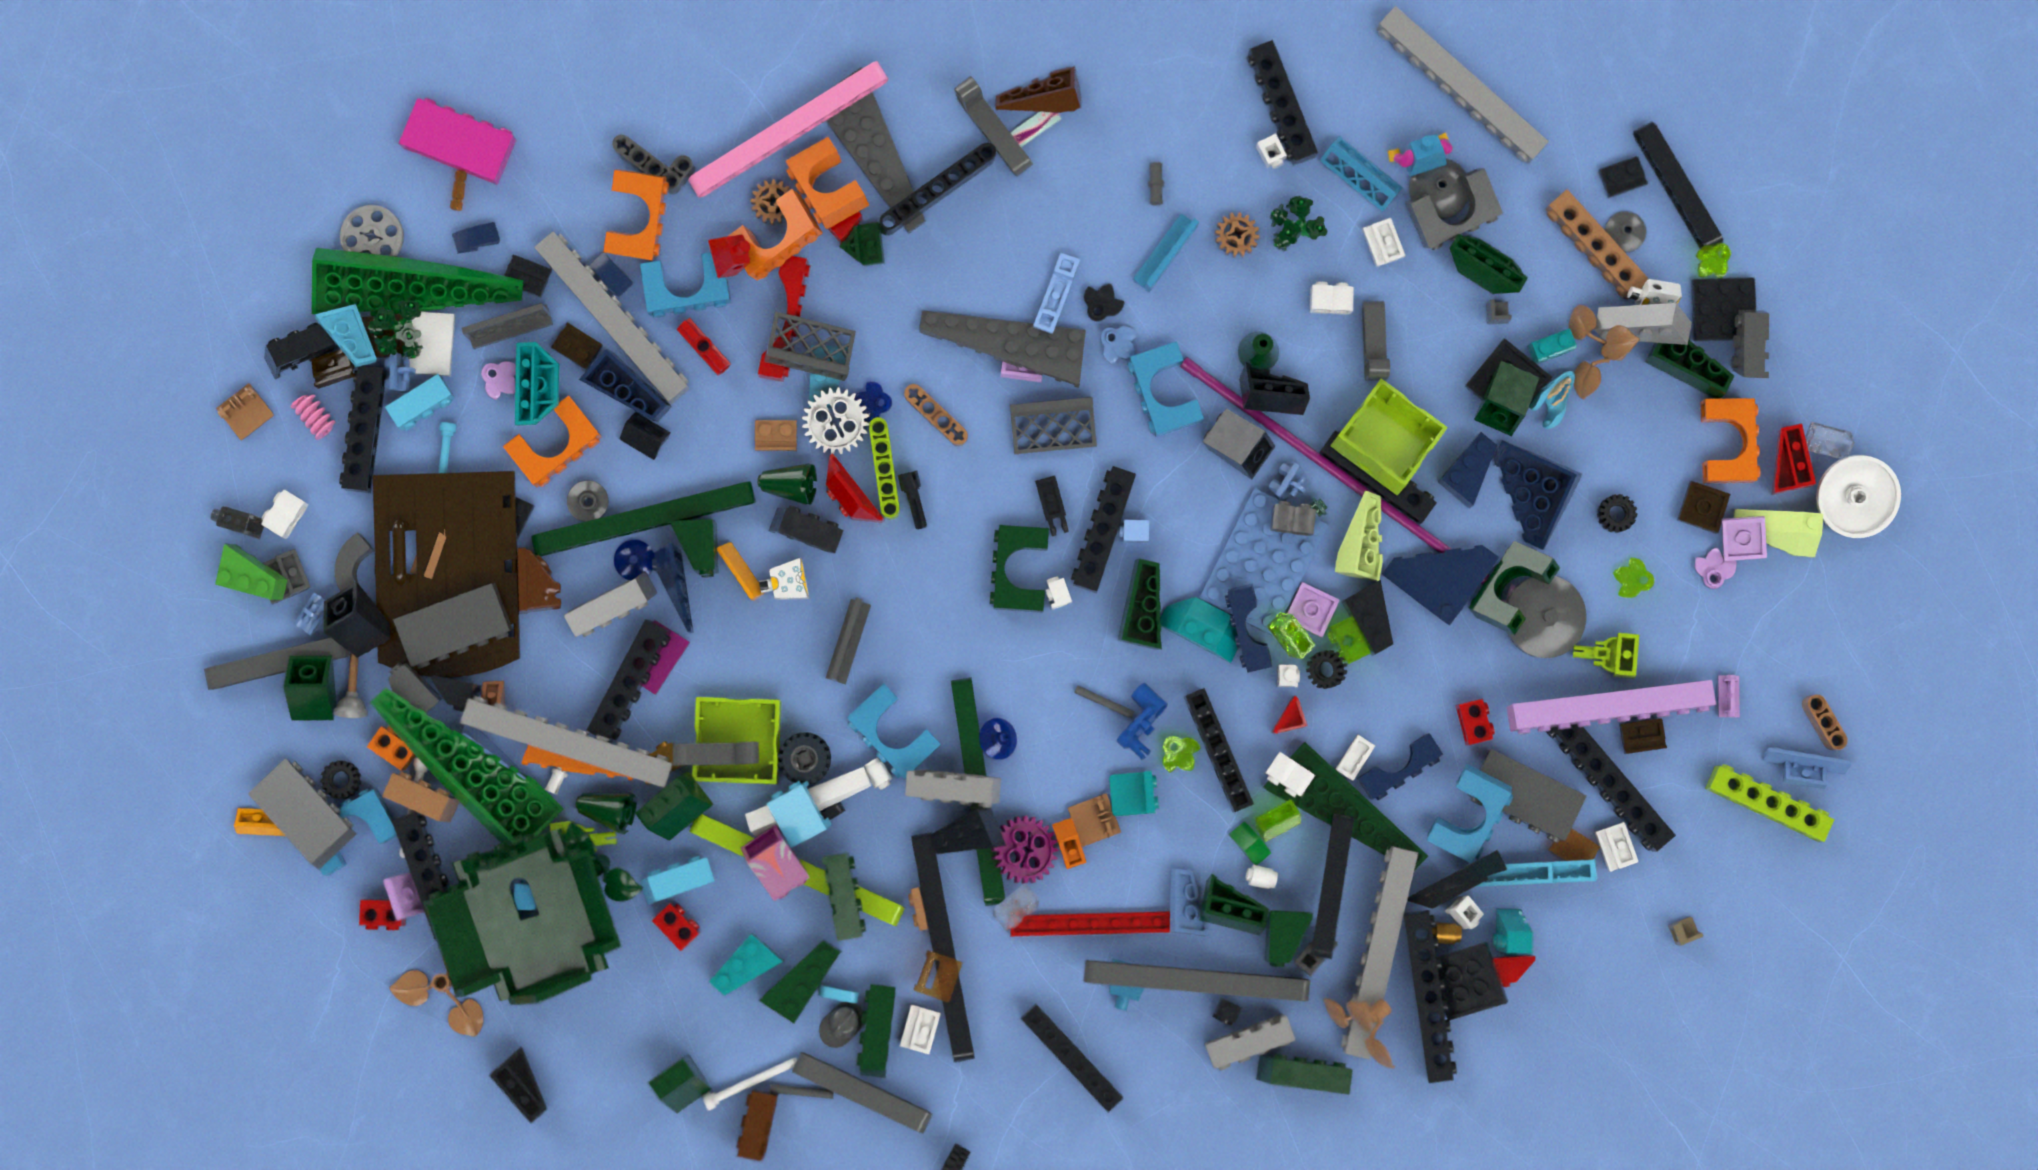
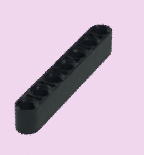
M1651 121L1633 131L1636 143L1700 250L1705 253L1723 243V237L1657 125Z
M989 142L981 144L884 212L879 220V231L886 236L894 234L989 167L994 162L996 156L995 146ZM987 151L991 154V157L986 158L981 153ZM972 163L975 168L968 169L965 164ZM955 174L959 180L953 181L949 178V175ZM940 186L943 191L935 192L932 187ZM922 197L926 200V203L920 204L916 201V198ZM901 209H907L910 212V214L904 216L899 211ZM889 220L894 225L892 227H886L884 226L883 222Z
M1333 813L1311 956L1332 960L1354 816Z

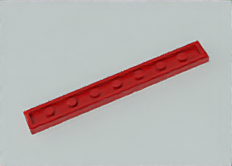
M1170 911L1010 915L1011 937L1170 933Z

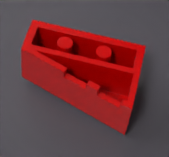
M1802 423L1783 427L1778 431L1772 495L1816 485Z

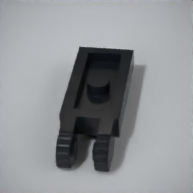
M1051 476L1036 480L1035 484L1045 520L1048 521L1051 536H1056L1053 519L1057 518L1061 520V527L1064 533L1069 532L1056 477Z

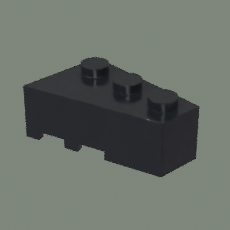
M1245 362L1239 378L1243 409L1304 415L1310 400L1308 383L1285 375L1281 378L1270 374V370L1264 369L1261 371L1252 368V364Z
M521 1046L489 1076L532 1124L548 1109Z

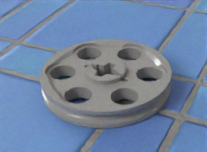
M366 205L355 209L346 217L341 227L340 241L344 251L360 253L370 251L371 254L382 255V247L388 245L392 249L389 256L397 257L403 246L404 233L400 221L389 210L381 206ZM377 211L383 214V219L380 222H374L372 219L373 214ZM358 216L362 217L363 224L360 227H354L352 224L353 219ZM390 226H396L397 234L393 237L387 235V229ZM374 231V234L381 239H372L370 242V239L363 234H372ZM351 236L357 238V244L354 247L347 246V239Z

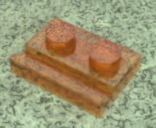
M1571 828L1566 841L1562 842L1559 840L1558 843L1553 842L1548 850L1564 861L1593 860L1601 847Z

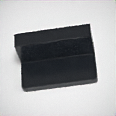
M635 412L626 421L619 439L654 460L671 432Z

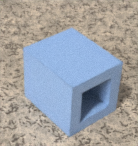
M1124 520L1123 525H1119V537H1123V543H1148L1149 520Z

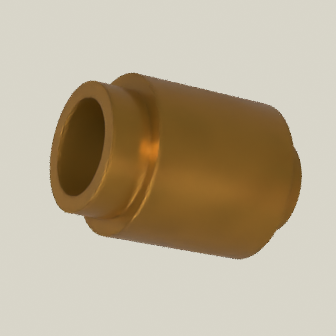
M1435 922L1436 927L1432 928V934L1437 936L1438 943L1455 944L1456 942H1461V926H1457L1456 923Z

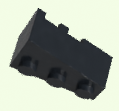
M318 322L310 324L303 331L295 330L290 332L285 338H274L268 342L265 348L264 359L274 379L281 377L279 373L288 368H291L293 371L298 368L297 364L307 360L311 362V359L323 356L334 350V340Z
M789 505V508H777L769 529L770 532H777L787 536L789 539H795L828 553H836L844 531L838 528L839 524L827 520V523L819 521V516L812 513L804 515L800 513L801 509Z
M1381 580L1342 601L1345 610L1372 656L1393 645Z
M991 807L976 809L929 835L937 854L1007 846Z

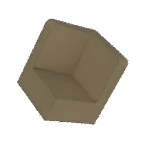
M1687 917L1668 925L1676 945L1682 946L1703 937V933L1698 932L1692 917Z

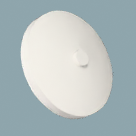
M1852 455L1833 463L1822 475L1816 491V505L1818 512L1823 514L1824 523L1833 531L1851 538L1869 537L1885 529L1895 518L1901 502L1900 484L1893 470L1881 460L1866 455Z

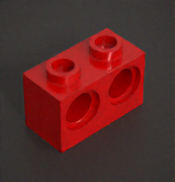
M1479 699L1455 705L1466 746L1493 739L1492 735H1495V730L1492 722L1489 723L1487 715L1490 714L1487 702ZM1471 706H1475L1478 709L1477 717H1472L1469 714ZM1477 726H1480L1484 731L1481 738L1474 734V729Z
M360 900L359 925L365 926V930H378V926H386V930H399V926H406V918L395 921L389 918V912L393 909L390 900ZM370 909H374L377 913L376 919L373 921L368 918Z
M669 903L652 922L680 951H683L701 934L698 930L700 926L692 918L690 920L684 915L686 911L678 903L675 905ZM668 912H673L676 915V921L673 924H669L665 919ZM687 927L690 930L691 934L688 939H683L680 936L681 928Z

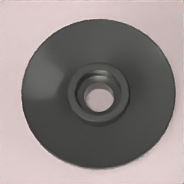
M1625 211L1613 215L1605 227V231L1624 252L1638 249L1646 238V227L1643 220L1632 212ZM1624 227H1629L1631 232L1626 233Z
M590 480L575 484L567 496L569 512L576 519L583 522L601 518L609 504L608 494L603 486ZM589 498L592 499V504L587 506L585 501Z

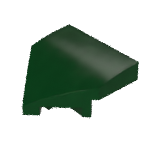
M879 222L854 226L852 228L853 231L839 246L863 266L885 264L882 234L878 228Z

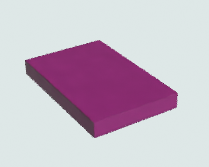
M654 620V623L671 631L669 635L671 640L666 648H662L659 654L661 655L659 663L653 666L649 672L651 674L650 680L646 685H642V687L656 695L690 642ZM649 639L646 642V648L651 651L655 647V642ZM638 658L636 661L638 669H642L645 666L643 658ZM629 676V677H628V678L632 679L633 681H635L634 677H632V676Z

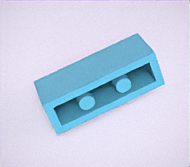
M437 374L385 406L396 426L402 431L404 429L407 431L415 427L416 422L423 418L425 420L434 414L433 411L439 407L442 409L452 403L451 400L455 397L444 379Z

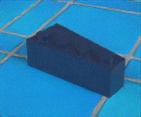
M608 349L601 354L579 379L656 422H659L672 407L613 351Z

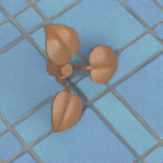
M1577 305L1569 320V328L1573 337L1577 340H1582L1587 335L1604 344L1601 349L1604 359L1593 361L1591 365L1583 361L1574 372V388L1578 396L1585 400L1587 396L1596 391L1601 382V372L1595 366L1604 362L1609 363L1610 360H1623L1640 339L1622 325L1613 326L1607 333L1606 341L1593 335L1590 331L1596 327L1594 312L1585 305Z
M412 970L403 974L390 986L389 989L399 1001L410 1006L424 1004L428 1000L427 990L432 988L440 993H446L458 1006L449 1013L448 1022L450 1027L459 1034L473 1037L477 1036L482 1029L484 1016L481 1006L472 999H467L461 1005L458 999L450 992L452 985L448 973L445 975H435L432 983L427 986V976L421 971Z
M1323 999L1330 1018L1341 1028H1346L1348 1026L1347 1021L1354 1019L1365 1032H1370L1372 1030L1371 1023L1374 1024L1376 1022V1026L1369 1035L1370 1039L1367 1038L1365 1040L1366 1048L1373 1059L1379 1064L1388 1068L1396 1067L1392 1064L1386 1047L1374 1037L1379 1027L1384 1023L1383 1019L1392 1012L1386 1001L1380 999L1371 1007H1368V1002L1348 1001L1346 1003L1350 1014L1348 1016L1345 1015L1343 1008L1331 999Z

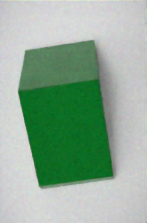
M1245 821L1228 834L1254 865L1260 864L1271 854V851L1261 837Z

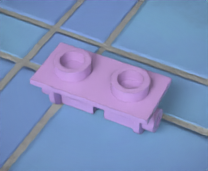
M1718 676V717H1740L1739 676Z

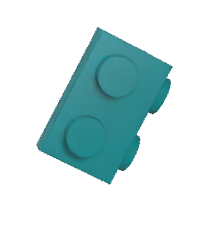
M1152 771L1113 774L1109 777L1112 814L1114 816L1155 813V809H1159L1158 796H1154L1153 788H1157L1156 775H1152Z

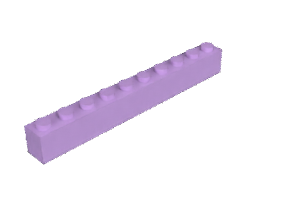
M1712 680L1518 703L1506 708L1510 732L1518 731V735L1531 733V729L1545 732L1550 731L1551 727L1558 726V730L1571 728L1572 724H1578V727H1586L1591 725L1590 722L1598 721V725L1611 723L1610 720L1618 719V722H1626L1631 720L1630 717H1637L1638 720L1649 719L1650 715L1657 714L1658 718L1670 716V712L1684 715L1689 714L1690 710L1694 709L1697 710V713L1710 711L1709 707L1716 705Z

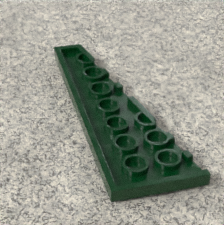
M1303 742L1290 757V759L1315 775L1302 796L1296 795L1294 798L1284 791L1286 789L1285 786L1280 783L1276 786L1269 780L1263 786L1270 793L1330 826L1332 825L1333 813L1354 816L1352 838L1384 856L1386 850H1390L1391 846L1417 852L1418 856L1414 872L1428 857L1423 850L1306 742Z

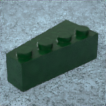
M1688 340V345L1654 343L1645 361L1651 366L1715 399H1720L1727 393L1734 378L1731 372L1715 359H1711L1704 353V349L1700 346L1697 347L1690 340Z
M849 853L822 857L823 865L825 864L826 867L825 878L830 890L828 891L831 908H833L832 916L837 941L863 937V932H866L865 920L860 919L859 911H862L863 908L861 898L856 896V890H859L857 877L853 878L852 869H856L854 856H849Z

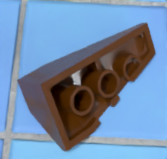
M1075 66L1049 73L1050 77L1041 81L1038 78L1034 79L1025 88L1018 86L996 95V110L1063 113L1080 109L1081 93Z

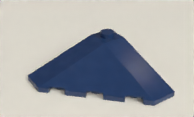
M1502 440L1494 461L1496 467L1500 466L1504 477L1501 479L1506 494L1510 493L1514 504V506H1511L1516 520L1521 522L1524 530L1522 537L1524 542L1544 550L1579 483L1582 473Z
M672 542L667 543L654 553L655 558L652 559L653 570L657 571L687 632L694 633L682 552Z
M1476 545L1473 549L1445 550V553L1439 554L1428 552L1415 554L1416 557L1412 558L1394 557L1382 575L1450 626L1496 563L1499 556L1484 545Z

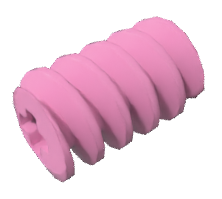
M314 394L301 396L292 403L291 408L296 409V415L300 416L302 422H306L305 426L307 428H311L310 433L316 435L315 439L320 440L331 432L335 420L328 422L327 420L331 415H322L326 409L325 407L317 408L321 403L320 401L312 402L316 397Z

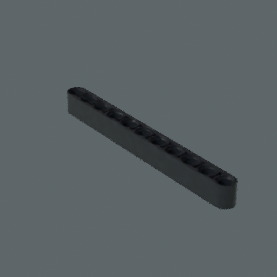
M932 832L913 835L911 839L953 1060L956 1063L975 1059L936 851L929 836Z

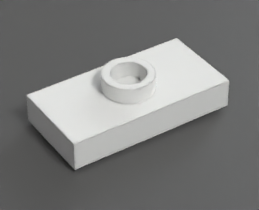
M1357 735L1335 770L1351 781H1354L1375 748V745Z

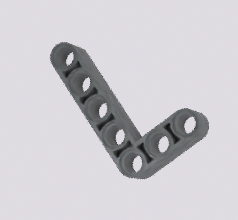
M970 76L956 86L954 91L958 102L989 143L995 146L996 152L1012 173L1017 177L1033 165L1032 161L985 101L982 90L974 78Z

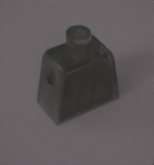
M222 506L221 510L213 509L210 518L216 522V526L260 540L264 526L261 525L262 518Z

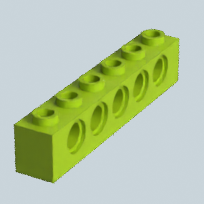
M1726 764L1714 766L1706 784V790L1817 842H1825L1835 820L1829 817L1830 813L1822 809H1817V811L1811 809L1810 804L1805 801H1794L1790 799L1791 795L1786 792L1779 791L1777 793L1771 790V785L1764 782L1758 784L1752 781V776L1745 773L1739 775L1733 772L1734 768ZM1731 778L1736 782L1734 790H1731L1728 786ZM1750 787L1755 791L1753 799H1750L1747 795ZM1769 796L1774 800V805L1771 808L1766 803ZM1788 805L1793 809V814L1790 817L1785 812ZM1808 814L1812 818V823L1809 826L1805 823V816Z

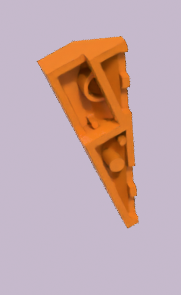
M531 745L527 746L521 763L527 766L528 763L540 764L541 768H547L548 766L561 767L562 771L594 775L595 772L607 774L609 778H614V775L628 777L630 781L633 780L632 777Z

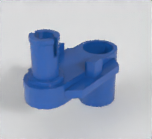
M1146 683L1141 684L1131 696L1144 711L1133 720L1117 739L1118 744L1124 749L1130 748L1141 760L1146 758L1141 750L1147 756L1151 750L1138 738L1143 732L1149 736L1155 728L1151 724L1168 706Z

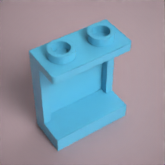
M800 781L795 782L789 786L790 790L785 793L782 790L771 795L772 800L767 803L791 848L825 831L832 825L828 818L824 819L807 789L809 785L807 781L802 784Z

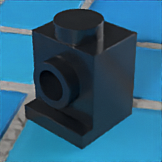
M1220 998L1212 1017L1232 1026L1236 1022L1242 1008Z

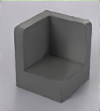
M1488 301L1486 304L1487 324H1508L1512 320V315H1509L1508 302Z

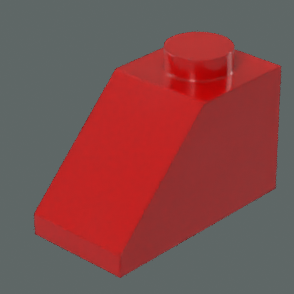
M1535 956L1493 957L1503 987H1510V983H1516L1536 960Z

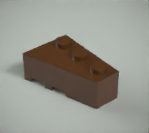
M756 1089L752 1091V1094L748 1093L745 1106H748L747 1115L743 1114L741 1122L743 1132L742 1136L739 1135L737 1140V1157L759 1162L764 1160L779 1094Z

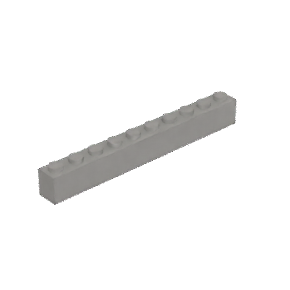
M1396 6L1379 23L1376 30L1379 31L1378 34L1382 39L1389 40L1398 53L1405 54L1414 67L1422 69L1424 75L1430 81L1434 80L1439 84V88L1443 93L1450 94L1459 107H1465L1475 121L1482 122L1490 134L1499 137L1502 145L1508 149L1511 148L1519 160L1522 162L1526 161L1529 164L1549 142Z
M554 232L550 233L534 248L670 405L673 404L689 390L686 385L689 381L682 373L677 374L673 370L675 365L668 357L664 359L659 354L662 350L655 342L651 344L646 339L649 336L641 326L637 328L632 323L635 321L633 316L628 311L624 313L619 308L622 305L614 295L610 297L606 293L608 290L606 285L601 280L597 282L592 277L595 275L593 270L588 265L584 267L579 262L582 259L574 249L570 251L566 247L568 244L567 240L561 234L557 236Z
M476 696L474 700L468 699L460 722L462 724L664 788L666 786L673 763L669 762L670 758L657 755V758L648 756L649 751L637 748L635 752L628 749L629 745L621 742L613 745L608 743V738L599 735L594 739L588 737L589 732L580 729L572 732L567 730V725L558 722L553 726L547 724L548 719L536 716L534 720L528 718V713L515 709V712L512 713L506 711L507 706L495 703L493 707L486 704L487 700Z
M1391 846L1390 850H1386L1384 862H1387L1385 871H1381L1379 878L1382 886L1381 890L1377 891L1374 903H1377L1376 911H1372L1370 916L1372 928L1371 932L1366 934L1365 944H1367L1366 953L1363 952L1361 955L1360 965H1363L1361 973H1358L1356 976L1355 985L1358 988L1356 994H1352L1351 1001L1368 1002V1007H1371L1380 999L1384 1000L1418 853L1415 851ZM1354 1019L1347 1021V1035H1343L1341 1040L1343 1052L1370 1059L1371 1055L1366 1048L1365 1040L1367 1038L1370 1039L1369 1035L1377 1023H1371L1372 1030L1365 1032Z

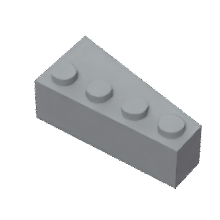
M1677 303L1598 308L1594 330L1602 339L1606 340L1607 333L1613 326L1622 325L1640 339L1638 342L1688 345L1692 322Z
M645 571L632 581L628 580L617 586L614 590L611 589L598 596V598H594L570 610L564 617L575 637L581 634L583 637H586L595 632L593 628L599 625L601 628H604L613 623L611 619L617 616L619 619H622L630 614L629 610L635 607L639 610L647 606V601L655 596L657 591Z
M926 769L907 771L905 796L920 797L921 800L927 801L940 799V802L944 803L959 801V804L972 805V802L979 803L980 807H991L992 804L999 803L1001 778Z

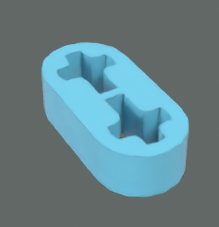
M820 985L818 996L857 1003L859 992Z

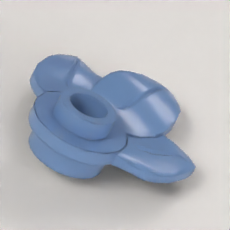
M1126 326L1118 329L1112 327L1104 329L1100 334V341L1104 346V358L1109 363L1114 364L1118 356L1124 359L1134 356L1135 348L1131 341L1137 337V333ZM1109 334L1114 336L1112 342L1108 340Z

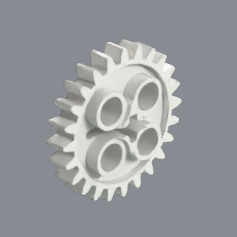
M829 387L828 394L821 390V397H818L816 394L813 395L815 402L808 400L811 408H804L808 415L802 416V419L807 421V423L802 425V428L809 429L805 436L812 435L809 442L816 441V449L822 445L824 446V453L830 448L831 454H834L835 449H838L839 453L842 454L843 448L850 452L851 444L858 447L857 439L860 441L864 440L860 434H867V430L863 426L869 425V422L864 421L865 418L869 417V414L862 413L866 406H859L862 401L861 398L856 401L854 400L856 393L848 396V389L844 393H840V387L837 388L836 392H833L831 387ZM841 401L846 404L847 408L844 412H837L835 410L837 402ZM827 404L831 405L835 417L841 418L839 425L845 435L843 438L840 436L835 423H830L832 416L827 408ZM824 410L827 412L828 417L825 421H819L816 418L818 411ZM850 420L855 423L854 430L847 431L844 429L843 425L846 421ZM828 429H833L837 434L832 440L827 439L824 435Z

